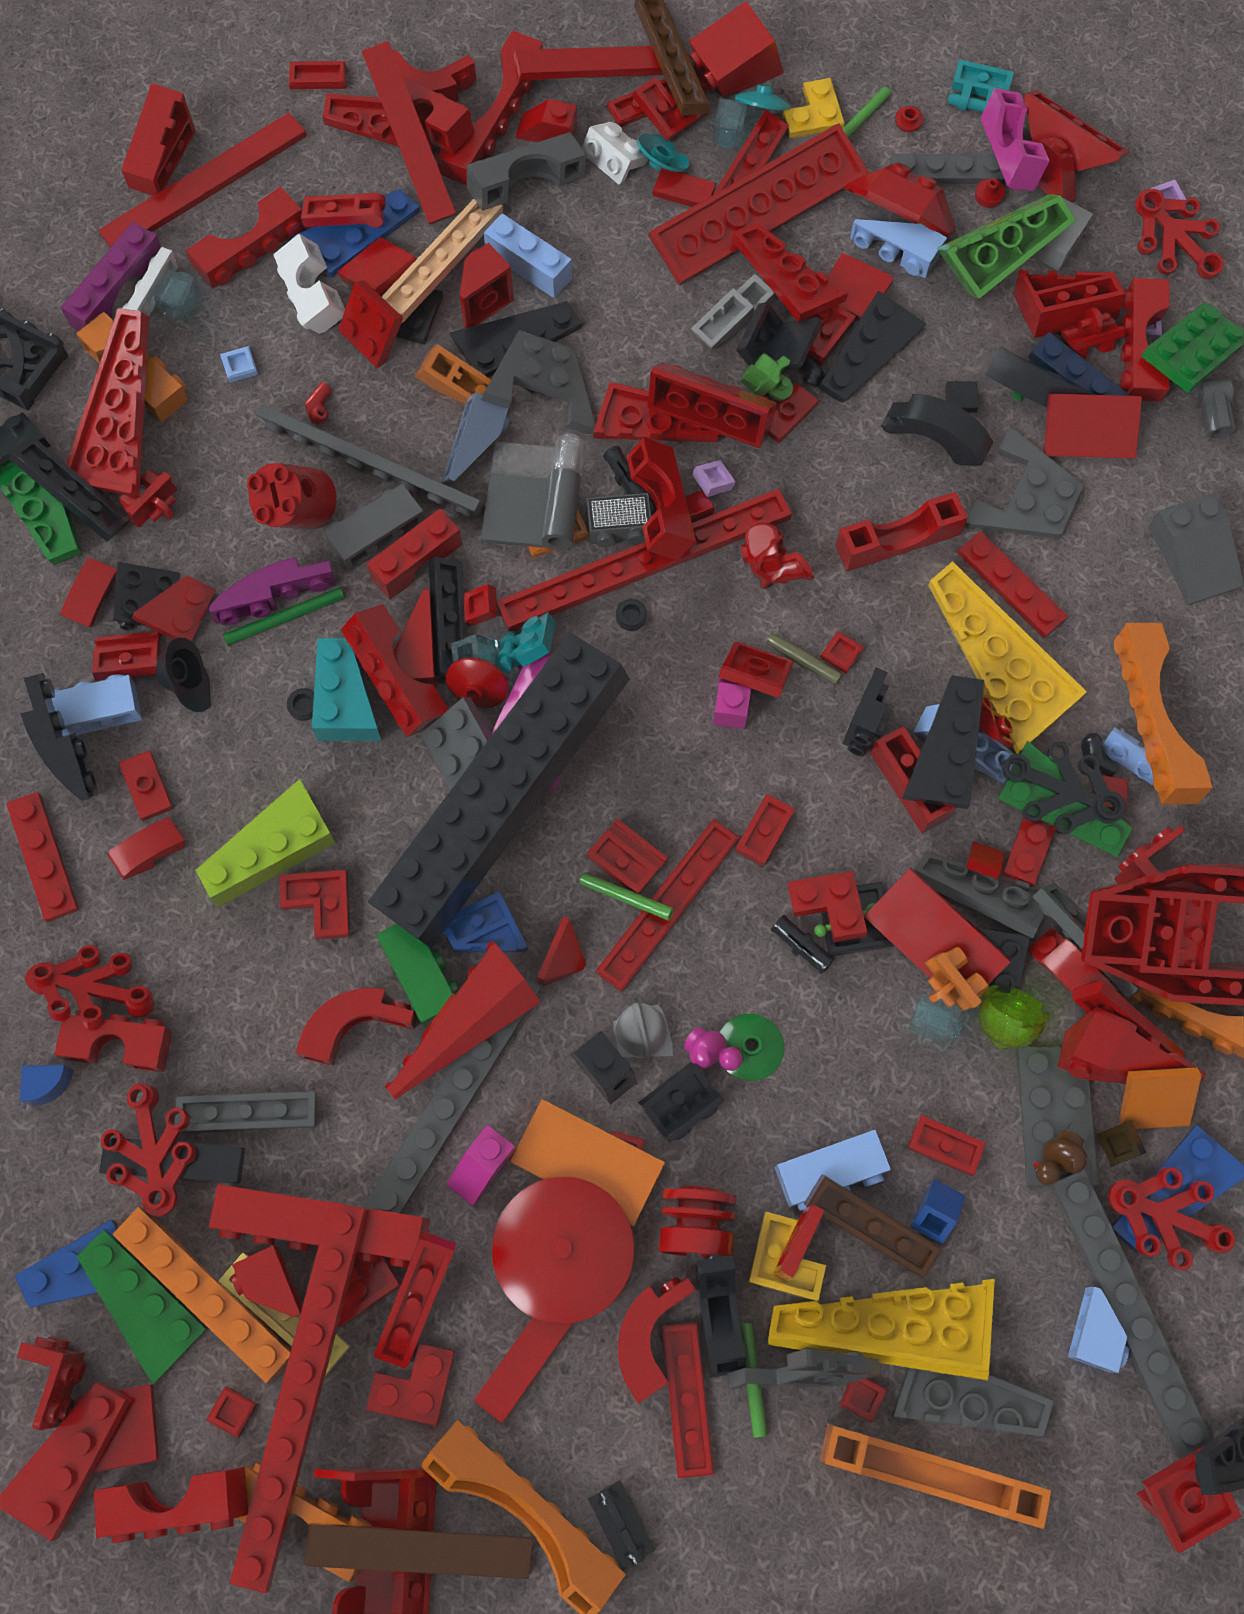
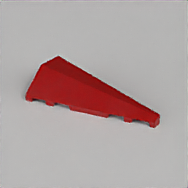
M494 941L487 945V953L476 967L472 966L467 973L468 979L457 994H451L421 1036L422 1042L412 1055L408 1054L403 1060L404 1066L392 1083L387 1082L385 1088L395 1100L541 1003L524 977Z

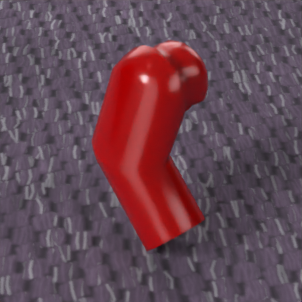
M320 382L305 401L308 419L314 424L319 425L323 424L328 417V411L325 409L324 402L333 392L324 382Z

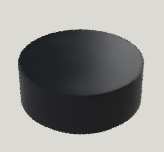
M627 599L618 605L616 621L621 628L635 631L640 629L646 622L647 610L640 601Z
M300 688L289 695L287 709L293 718L300 721L312 719L314 692L310 689Z

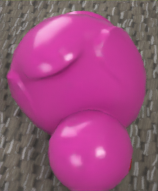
M698 1027L688 1035L684 1044L685 1050L689 1052L691 1062L697 1064L700 1070L711 1067L718 1060L720 1065L728 1071H734L742 1064L743 1057L739 1047H727L726 1038L718 1031H705L703 1028Z

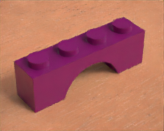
M135 222L130 224L60 307L70 327L80 331L103 312L112 319L114 302L123 285L136 275H145L150 260L156 257L160 250L161 244L156 234Z

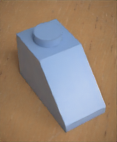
M1087 1287L1085 1288L1068 1358L1106 1372L1119 1373V1369L1125 1366L1128 1359L1129 1348L1125 1346L1127 1335L1102 1289Z

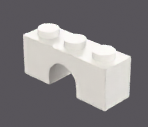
M301 234L296 235L273 255L278 265L277 271L288 288L287 295L294 303L298 312L297 319L305 329H311L320 334L326 332L342 319L345 308L337 290L321 281L315 283L317 276L327 268L318 245Z

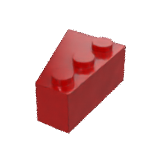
M1019 270L1014 289V296L1019 309L1034 338L1045 336L1048 332L1051 334L1062 332V328L1078 324L1079 320L1085 319L1086 310L1092 307L1098 308L1101 314L1107 312L1113 316L1114 320H1117L1126 294L1114 272L1076 271L1075 276L1057 275V271H1047V275H1029V270Z

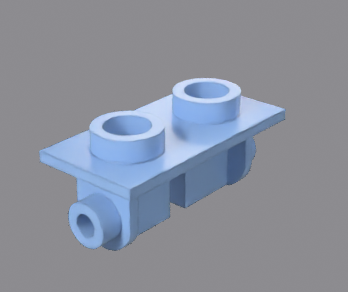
M1114 727L1102 744L1104 754L1136 774L1140 779L1153 785L1154 777L1150 764L1145 758V746L1144 748L1138 745L1140 741L1126 733L1123 728L1119 730Z

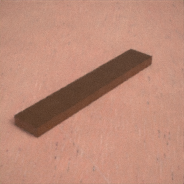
M635 0V9L680 114H708L710 104L664 0Z
M310 1523L304 1565L309 1567L529 1579L533 1539L522 1536Z

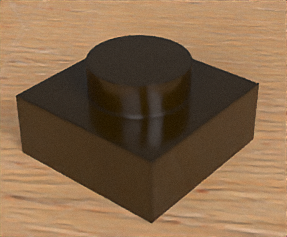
M1132 1120L1097 1134L1111 1166L1147 1153Z

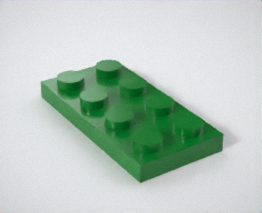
M1204 302L1150 344L1141 357L1185 392L1189 393L1244 347V331L1240 326L1233 324L1221 315L1217 308Z

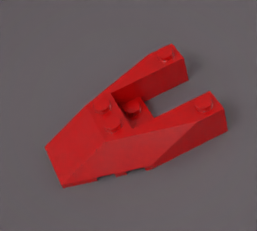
M1188 864L1091 891L1081 961L1172 1002L1244 1006V965L1209 962L1218 902L1244 904V865Z

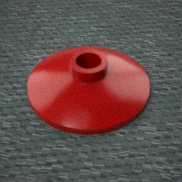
M479 658L459 659L450 665L446 674V683L451 693L459 700L463 697H470L476 707L492 708L498 706L506 699L509 692L508 680L504 673L492 663Z

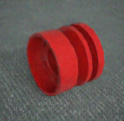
M683 1186L676 1189H664L663 1200L678 1203V1207H663L661 1214L677 1219L676 1226L660 1228L659 1253L687 1256V1253H700L702 1258L711 1255L732 1256L734 1234L719 1229V1222L735 1220V1213L720 1211V1206H735L737 1196L705 1186Z

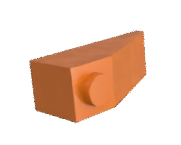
M438 344L428 351L414 376L432 389L463 404H466L467 398L475 392L483 395L491 380Z

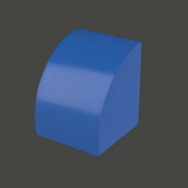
M65 1065L22 1066L19 1101L28 1105H41L55 1100L68 1087L72 1079L73 1069Z
M933 1179L914 1216L911 1228L943 1244L958 1222L965 1195Z

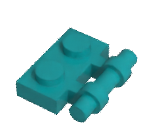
M959 59L951 89L961 91L962 94L950 92L947 104L957 106V110L961 111L970 109L984 112L994 88L1009 91L1014 72ZM970 94L983 96L987 98L986 100H981L970 97Z
M549 612L541 617L534 616L527 620L519 635L509 631L502 638L500 643L501 650L497 656V664L503 673H509L512 668L519 664L524 668L550 653L555 620Z

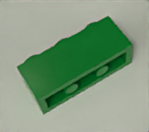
M395 924L376 934V937L423 1027L426 1028L451 994L456 995L459 990L454 980L448 983L445 980L441 971L447 969L439 952L431 953L427 945L398 924Z

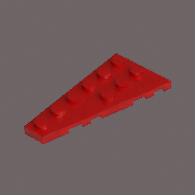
M118 308L66 465L94 489L139 498L149 316L142 311Z

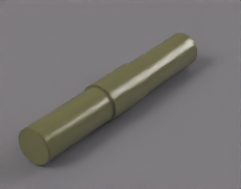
M773 632L766 641L768 645L835 685L842 676L840 672Z

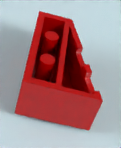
M151 83L130 147L122 165L121 171L128 188L152 196L165 189L196 132L183 93Z

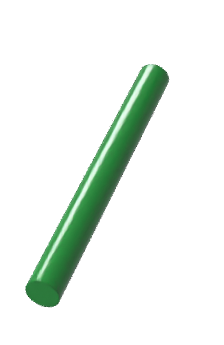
M339 587L225 633L223 637L227 646H230L343 600L345 597Z

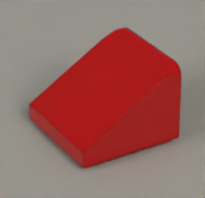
M701 490L685 496L691 523L714 514L715 508Z

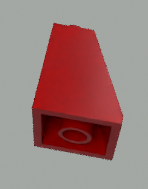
M747 1L689 40L693 51L690 54L693 64L698 70L703 68L707 84L711 90L716 88L722 97L762 84L784 73L775 40Z

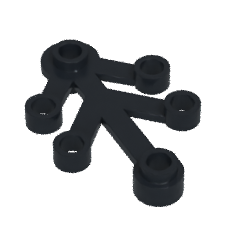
M1063 742L1053 743L1047 750V756L1049 760L1056 763L1064 781L1031 768L1029 760L1020 754L1011 755L1002 765V773L1007 780L1011 782L1026 780L1059 794L1041 802L1033 801L1028 803L1023 808V817L1029 822H1037L1044 814L1075 802L1090 807L1072 816L1063 814L1057 817L1053 827L1060 835H1067L1075 827L1095 819L1106 824L1115 823L1125 813L1126 805L1124 799L1117 792L1108 790L1099 769L1100 761L1091 754L1085 755L1079 760L1078 769L1083 775L1089 777L1094 793L1082 788L1068 757L1069 748ZM1054 747H1059L1063 750L1062 758H1057L1053 755ZM1085 760H1091L1094 763L1093 770L1085 769ZM1011 764H1017L1020 767L1021 772L1019 775H1014L1010 772L1009 767ZM1104 802L1112 804V813H1106L1103 810L1102 805ZM1030 806H1034L1039 810L1038 817L1034 818L1028 814ZM1061 819H1066L1070 823L1069 830H1062L1060 828L1059 821Z

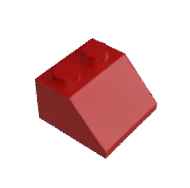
M487 243L480 249L473 250L464 261L460 289L464 329L479 325L514 301L511 266L490 243Z

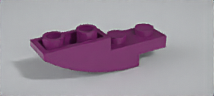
M296 557L263 567L239 580L219 595L209 606V612L216 624L221 623L223 625L235 624L239 621V618L251 615L255 618L265 617L270 614V611L277 609L275 598L292 599L298 596L299 592L307 590L321 592L328 589L329 585L336 584L330 562L328 560L299 567Z

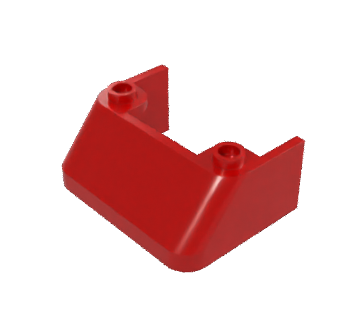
M374 1467L314 1469V1477L341 1480V1495L344 1502L348 1506L362 1507L361 1518L372 1525L371 1527L434 1530L436 1482L424 1469ZM360 1569L357 1575L356 1586L344 1588L337 1594L333 1603L332 1614H429L431 1573Z

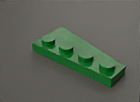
M11 460L0 464V489L10 500L16 513L24 521L46 558L55 565L82 554L68 508Z
M1027 741L1020 755L1025 756L1029 760L1031 768L1064 781L1057 765ZM1015 764L1011 773L1019 775L1021 769ZM1007 780L998 799L1023 811V808L1030 802H1041L1059 794L1026 780L1020 782ZM1075 802L1044 814L1040 820L1053 825L1055 819L1060 815L1068 814L1072 816L1090 807ZM1104 804L1102 805V808L1106 813H1112V811L1107 806H1105ZM1030 806L1028 814L1038 817L1039 810L1034 806ZM1061 819L1059 826L1062 830H1069L1070 823L1066 819ZM1095 819L1075 827L1069 834L1118 857L1133 828L1122 819L1111 824L1102 823Z
M103 1229L76 1257L151 1383L154 1384L207 1327L106 1229Z

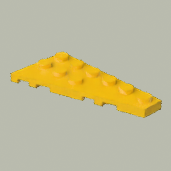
M953 561L930 580L928 586L976 678L984 680L983 691L989 698L993 710L1002 716L1005 715L1010 720L1013 726V733L1011 735L1015 744L1013 748L1016 754H1020L1027 741L1032 743L1081 700L1087 691Z

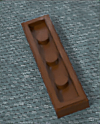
M824 1174L820 1176L804 1202L806 1207L815 1205L825 1210L822 1217L923 1279L942 1249L934 1242Z

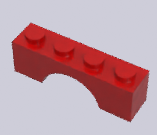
M281 187L257 202L259 219L249 233L235 239H221L209 234L186 250L191 266L212 289L218 285L227 284L234 274L242 269L251 268L255 264L256 259L265 253L274 252L281 242L302 232L304 228L301 220L302 209Z
M1133 278L1129 287L1124 289L1126 294L1121 307L1125 308V316L1122 319L1121 326L1125 328V343L1121 348L1120 359L1121 362H1125L1121 375L1120 388L1125 389V392L1130 396H1142V401L1161 402L1169 391V378L1141 357V355L1149 346L1146 340V328L1161 321L1169 309L1170 280Z
M643 437L626 458L631 479L647 491L657 509L642 526L647 551L679 560L692 547L696 539L674 449L671 446Z
M955 491L927 500L912 514L891 523L874 524L868 519L840 528L835 546L848 572L959 536L968 517Z
M384 604L354 613L340 629L406 737L426 730L449 710L433 684H425L412 679L397 664L392 646L393 640L400 630Z
M245 1467L212 1471L192 1476L184 1498L174 1508L161 1503L152 1493L147 1481L94 1490L96 1538L112 1536V1543L135 1540V1533L144 1532V1539L168 1535L167 1528L177 1527V1534H187L200 1531V1524L210 1523L211 1530L234 1526L235 1518L248 1515Z

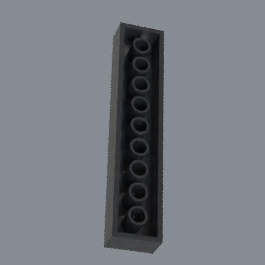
M569 632L368 900V903L432 949L629 682L630 678L622 664Z

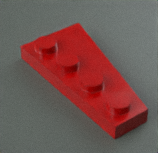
M759 223L734 232L732 242L798 322L846 301L847 291L841 287L838 289L828 283L829 277L821 271L815 273L806 266L807 260L799 254L795 255L785 249L786 244Z
M609 382L593 431V438L641 440L643 437L658 441L718 442L720 434L649 409V391Z
M96 1382L0 1494V1509L50 1541L59 1539L123 1417L131 1398L104 1382Z

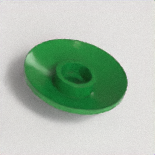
M743 1014L732 1018L720 1031L726 1038L727 1047H739L743 1057L742 1064L738 1069L728 1071L734 1077L746 1081L761 1080L773 1074L781 1064L784 1056L783 1037L777 1026L769 1019L757 1014ZM747 1040L756 1041L758 1044L757 1050L749 1051L745 1046V1042Z

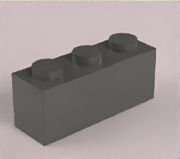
M401 484L396 488L386 490L380 498L372 503L360 506L354 514L346 519L334 522L324 533L328 545L347 571L350 572L385 550L424 521L425 517L421 507L405 486Z

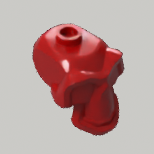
M758 523L751 526L745 534L746 544L741 545L743 561L750 564L751 571L755 577L759 578L762 589H767L774 583L786 584L788 581L803 579L811 581L815 579L811 566L800 553L794 552L787 555V548H784L783 532L779 530V527L769 523Z

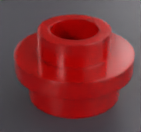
M904 106L895 115L897 127L904 132L918 130L924 120L922 112L913 106Z

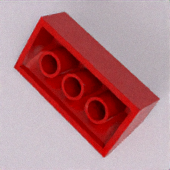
M661 362L653 366L650 372L649 409L761 449L774 418L776 402L770 401L764 396L745 392L736 386L712 380L708 376L684 370L678 365Z

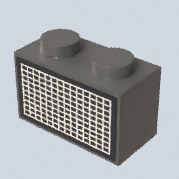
M648 493L587 498L590 544L610 547L615 542L628 541L629 544L633 545L645 542L642 526L651 518Z

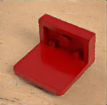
M1182 825L1174 831L1169 826L1165 828L1152 841L1138 848L1118 866L1121 872L1114 878L1115 881L1119 884L1159 873L1150 862V859L1169 846L1186 829Z
M48 1336V1338L36 1337L35 1342H21L16 1358L51 1367L33 1421V1429L45 1430L58 1427L73 1409L74 1400L70 1399L74 1384H79L84 1376L86 1362L82 1361L85 1352L68 1348L70 1343L68 1340Z

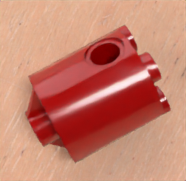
M270 463L258 469L256 474L250 475L247 480L249 504L255 520L260 524L280 528L318 529L327 524L334 514L337 504L335 486L332 479L324 471L317 468Z

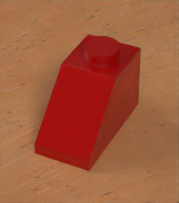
M552 99L542 102L522 114L515 137L533 142H540L571 132L574 137L577 129V105Z
M1056 137L1041 139L1038 143L1043 144L1049 158V163L1037 185L1047 195H1061L1062 198L1074 202L1076 200L1074 156L1066 150L1068 146L1061 139Z
M272 1245L232 1264L235 1274L231 1275V1279L239 1296L244 1294L247 1300L289 1316L300 1318L303 1305L279 1247Z

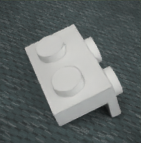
M613 122L590 126L582 145L586 157L617 184L625 182L629 170L642 167L649 161L639 149L637 141L628 137L622 132V128Z

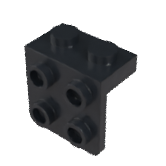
M768 302L759 303L736 351L748 366L751 364L755 365L759 357L765 353L775 361L779 360L783 355L788 358L790 363L783 370L800 368L806 360L822 322L817 317L803 319L799 322L797 320L783 322Z

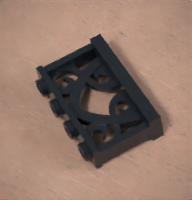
M0 308V338H9L13 350V360L0 359V368H13L12 370L5 368L7 373L5 375L0 374V397L28 411L34 404V399L63 360L68 358V354L63 346L64 342L57 335L51 332L46 334L38 330L31 322L27 320L22 322L14 318L5 309ZM35 348L47 351V354L40 363H26V360L35 361L40 358L39 354H32ZM26 371L33 372L23 385Z

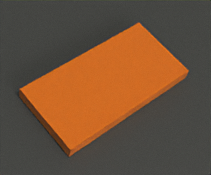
M541 1099L510 1160L511 1163L544 1180L554 1177H575L601 1187L621 1206L632 1226H635L665 1165L664 1161Z

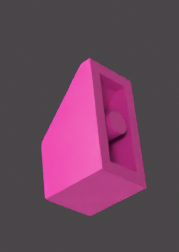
M719 677L713 725L744 729L751 688Z
M486 1125L467 1149L446 1185L474 1206L513 1156L516 1150L515 1146L489 1125Z

